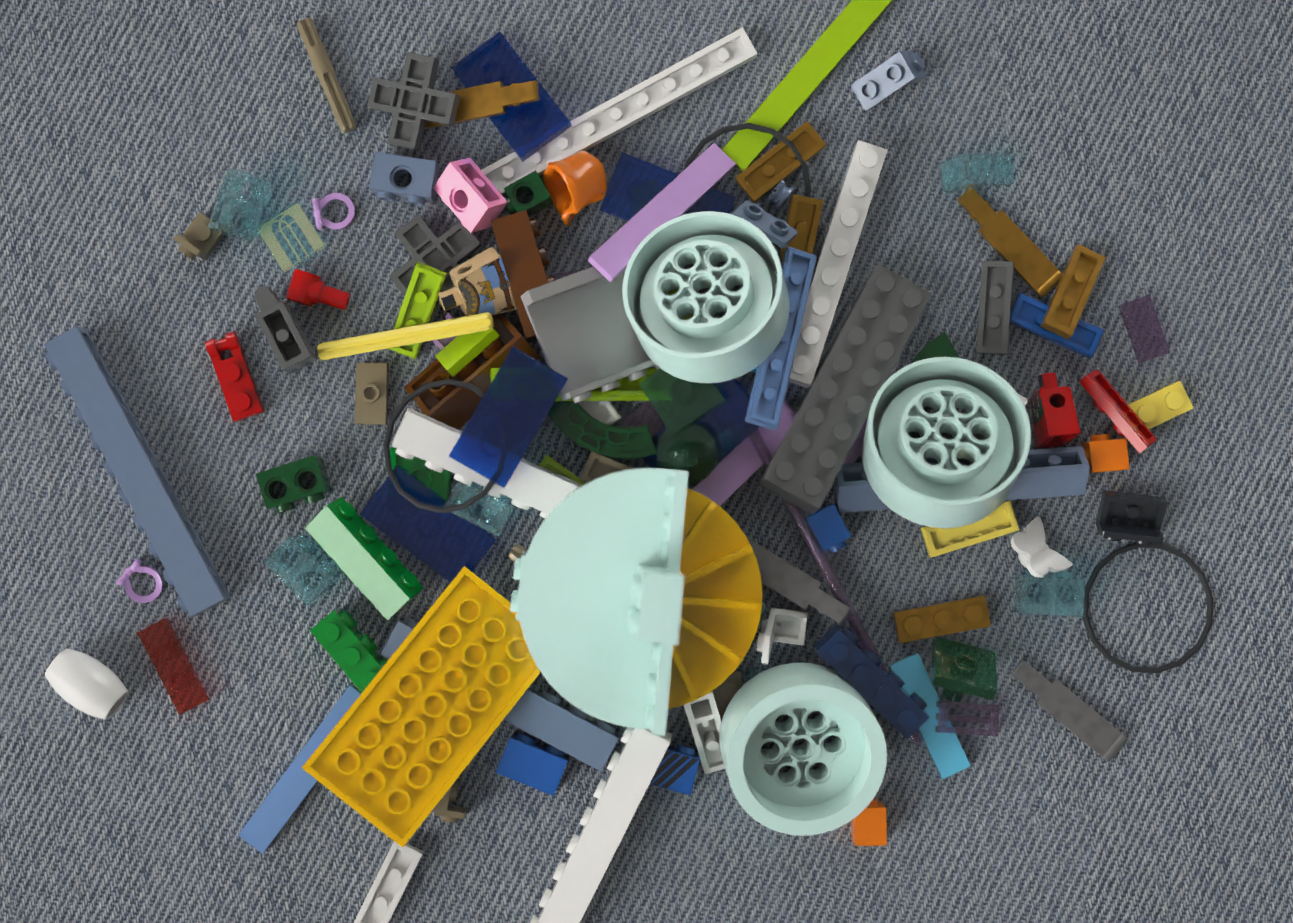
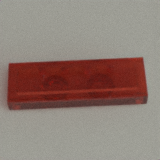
M164 618L137 632L179 715L210 700L168 618Z

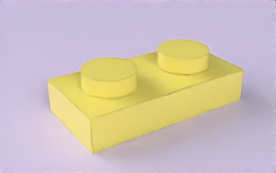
M1181 381L1174 382L1128 404L1148 429L1193 409Z

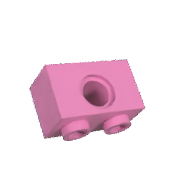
M471 158L450 162L433 187L442 198V201L454 212L461 224L470 233L490 228L492 226L491 220L497 219L508 203Z

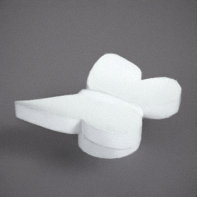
M1040 517L1034 518L1024 528L1023 532L1015 533L1010 541L1012 548L1019 553L1018 557L1021 564L1028 569L1030 574L1039 578L1044 577L1049 571L1060 572L1069 569L1073 565L1067 558L1049 549V546L1045 544V531Z

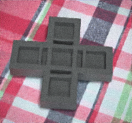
M407 52L401 82L373 77L367 108L393 114L388 144L420 151L426 121L454 127L460 96L455 93L433 89L439 59Z
M417 215L394 233L413 258L389 277L405 296L417 262H421L447 273L441 292L454 287L449 272L459 266L458 264L482 245L460 221L437 238L422 218Z

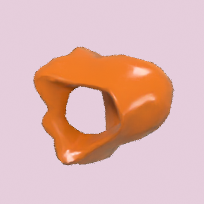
M582 150L560 161L550 162L546 170L543 171V184L566 226L571 224L573 218L581 209L606 197L607 180L605 168L598 158Z

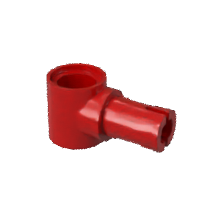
M294 269L285 298L310 307L313 304L318 305L322 303L346 310L351 294L326 286L325 282L321 281L320 276Z

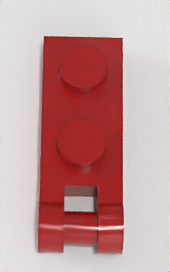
M233 331L225 334V338L217 341L215 338L205 341L206 350L212 360L233 422H239L264 413L265 410L237 333ZM230 349L233 357L224 360L221 352Z

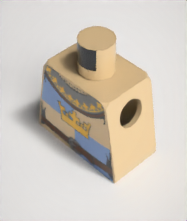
M493 247L453 268L449 274L454 287L438 293L444 311L460 305L466 316L486 312L494 315L517 309L501 256Z

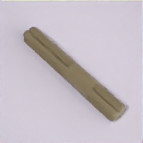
M311 18L300 20L297 23L298 30L340 131L343 134L352 132L356 129L355 120L315 24Z

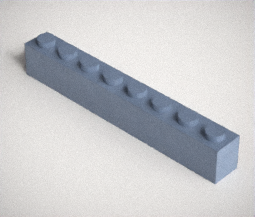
M1083 447L1029 450L1023 468L1006 500L1084 495L1090 467ZM934 458L924 459L930 465L939 464ZM964 458L957 459V461L963 466L971 465V463ZM863 463L842 465L834 480V496L838 513L890 509L872 489L865 474Z
M408 618L407 622L404 620L398 621L380 655L390 659L419 622ZM532 683L503 720L602 772L619 739V734L615 733L616 727L602 720L598 723L587 718L589 714L574 705L570 709L560 704L561 698L547 690H545L544 694H541L532 689L534 686Z

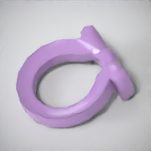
M332 193L326 195L320 201L318 198L312 199L318 230L322 231L324 227L332 230H342L353 222L355 207L346 195ZM341 200L348 206V215L344 221L333 223L322 217L321 210L330 201Z
M137 558L124 571L116 583L120 586L124 585L126 594L130 599L139 603L151 602L162 591L163 580L156 569L141 565L142 560ZM133 572H143L152 575L156 581V589L153 593L146 596L135 593L132 589L130 575Z

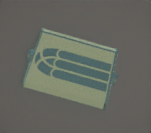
M298 201L280 212L274 211L272 217L254 227L283 273L301 262L307 263L309 257L326 247Z

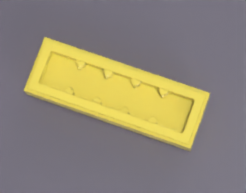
M1006 501L992 514L973 524L955 528L925 526L920 529L929 558L1019 531V526L1011 501Z

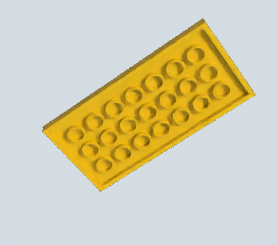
M464 566L302 766L303 770L402 848L540 673L525 642L521 623L516 620L517 612H510L511 603Z

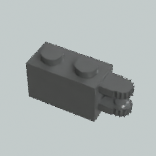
M266 286L256 289L254 297L261 312L255 314V317L282 370L291 374L318 360L291 306L284 301H280L275 291Z

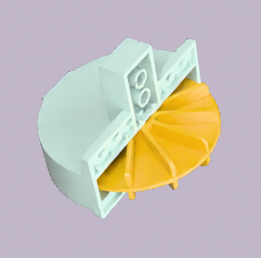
M632 468L607 473L592 479L568 494L551 510L535 533L528 551H523L521 558H516L513 580H519V590H513L510 612H517L516 620L521 623L524 639L534 662L549 684L562 697L575 707L602 721L624 727L651 729L652 735L665 736L668 709L694 702L710 693L722 684L743 661L756 635L760 621L762 583L757 559L744 532L734 519L714 501L687 488L688 471L664 468Z

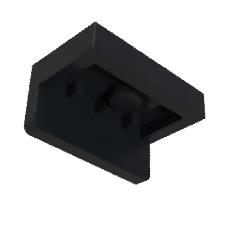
M1103 490L1095 524L1100 535L1110 541L1126 539L1134 540L1143 545H1151L1152 543L1162 544L1164 536L1160 530L1167 501L1165 497Z

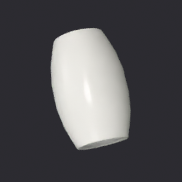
M68 648L56 656L45 673V677L50 685L66 702L90 716L104 720L110 719L119 710L129 693L118 676L110 668L85 653Z

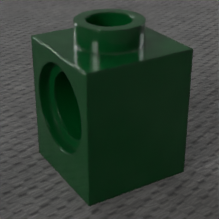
M536 170L504 188L507 195L505 199L508 202L506 207L510 214L526 210L528 217H531L553 204L552 198ZM523 192L534 194L532 201L526 204L520 203L518 198Z

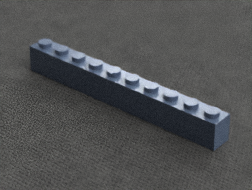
M76 326L46 342L44 346L48 351L46 354L48 363L54 370H58L63 379L60 381L62 389L67 396H72L77 405L75 408L76 415L83 424L88 425L92 433L89 435L91 443L98 451H102L106 459L104 466L112 478L116 477L121 487L118 491L122 500L127 505L130 504L136 514L133 516L136 526L141 532L145 531L150 540L148 548L154 558L160 559L165 568L162 571L167 583L170 586H174L179 594L177 601L184 613H189L193 617L201 615L230 599L231 596L88 331Z

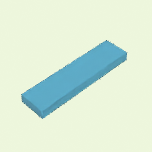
M916 652L890 664V669L905 682L902 687L910 695L913 692L917 693L928 705L925 710L930 718L919 728V732L940 777L945 779L970 767L971 765L919 654Z

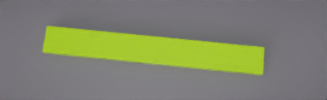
M852 0L746 123L773 128L780 132L893 0ZM752 129L739 130L722 151L743 172L767 147L774 136Z

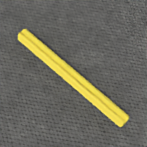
M486 312L323 342L317 346V351L321 360H328L487 331L493 328L494 323L491 313Z

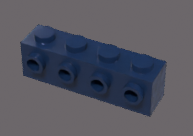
M836 623L814 645L816 652L908 740L930 718L925 710L928 705L917 693L913 692L910 695L902 687L905 682L893 670L887 673L880 666L883 661L870 648L867 651L857 644L860 639L848 627L843 630Z

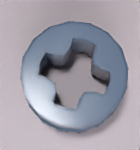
M782 180L775 188L776 192L772 191V194L766 200L767 203H774L776 210H779L795 190L793 187H787L785 180Z

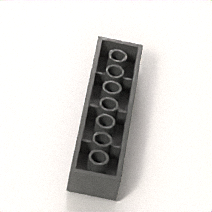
M879 264L875 266L757 485L812 515L819 510L869 415L877 392L887 381L932 293Z

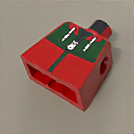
M1056 373L1041 374L1038 376L1040 390L1031 398L1036 449L1067 446L1080 433L1071 388L1068 386L1058 387Z

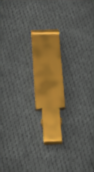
M499 81L450 91V93L460 96L455 123L506 114V107L521 106L524 103L539 101L537 81L520 84L512 83L510 86L505 87ZM426 121L424 130L445 125Z
M969 187L957 198V201L970 214V217L981 226L978 232L1005 261L1014 262L1016 273L1040 298H1043L1059 283L1063 273L1053 265L1002 210L996 213L990 207L989 202L984 200L972 187Z

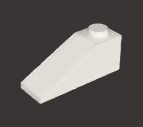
M713 691L699 698V700L684 705L705 774L725 769L719 744L722 722Z

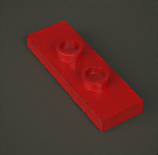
M1096 369L1079 381L1092 396L1095 407L1100 412L1108 415L1113 421V427L1120 436L1126 437L1139 454L1157 441L1153 433L1099 370Z

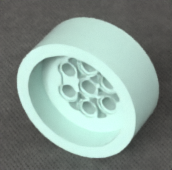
M704 211L674 218L656 228L639 244L625 270L622 294L624 308L629 321L649 358L663 371L679 379L696 383H717L740 377L759 366L771 355L780 343L786 330L790 302L777 252L771 241L759 228L735 215ZM719 262H727L722 267H714ZM688 264H695L690 269H683ZM734 286H743L738 291H730ZM703 288H710L706 293H698ZM671 290H678V292L674 295H667V293ZM718 312H726L721 318H713ZM686 314H694L689 320H681Z
M934 357L916 361L894 373L881 386L872 402L862 443L864 471L872 489L881 501L892 511L911 522L934 528H955L973 524L992 514L1011 493L1029 452L1031 442L1030 422L1024 404L1016 391L1005 379L991 369L979 363L955 357ZM931 407L937 413H927L923 408ZM956 408H963L969 414H960L956 411ZM917 432L922 438L914 439L907 433ZM940 433H949L954 439H944ZM972 434H982L986 440H977ZM934 458L939 464L930 465L924 459ZM964 458L971 463V465L963 466L957 461V459Z
M801 662L782 664L767 669L754 676L737 691L723 715L719 744L731 789L746 813L771 830L789 835L805 836L822 834L837 829L853 820L866 809L882 784L887 764V749L882 729L865 698L837 671L831 668ZM813 711L820 712L817 718L807 719L809 713ZM782 714L789 715L788 719L784 722L775 721ZM828 736H837L833 742L824 743ZM797 739H806L802 745L793 746ZM766 742H775L774 746L769 749L761 748ZM814 763H823L822 766L816 770L810 769V767ZM783 766H792V768L785 773L779 772L780 768Z

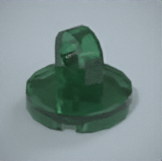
M692 421L679 422L668 428L659 439L657 459L661 468L688 471L687 484L697 483L707 478L716 468L719 459V446L716 438L713 437L712 433L704 425Z

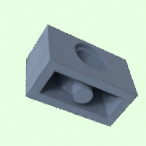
M375 152L369 189L377 195V199L395 202V198L407 199L408 204L425 206L426 202L434 203L436 191L433 187L438 181L440 167L436 161ZM408 174L412 176V181L407 187L397 186V180L401 175Z

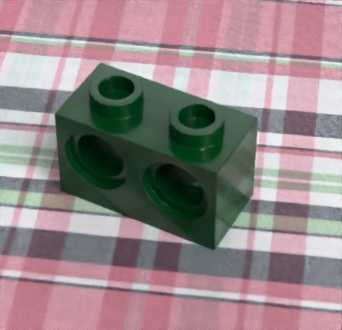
M319 455L309 456L256 473L266 509H276L277 513L295 509L294 503L305 499L307 504L325 499L324 493L332 491L322 458ZM309 472L314 473L317 479L316 485L312 489H307L303 484V478ZM280 481L287 487L286 495L281 499L277 498L274 494V487Z

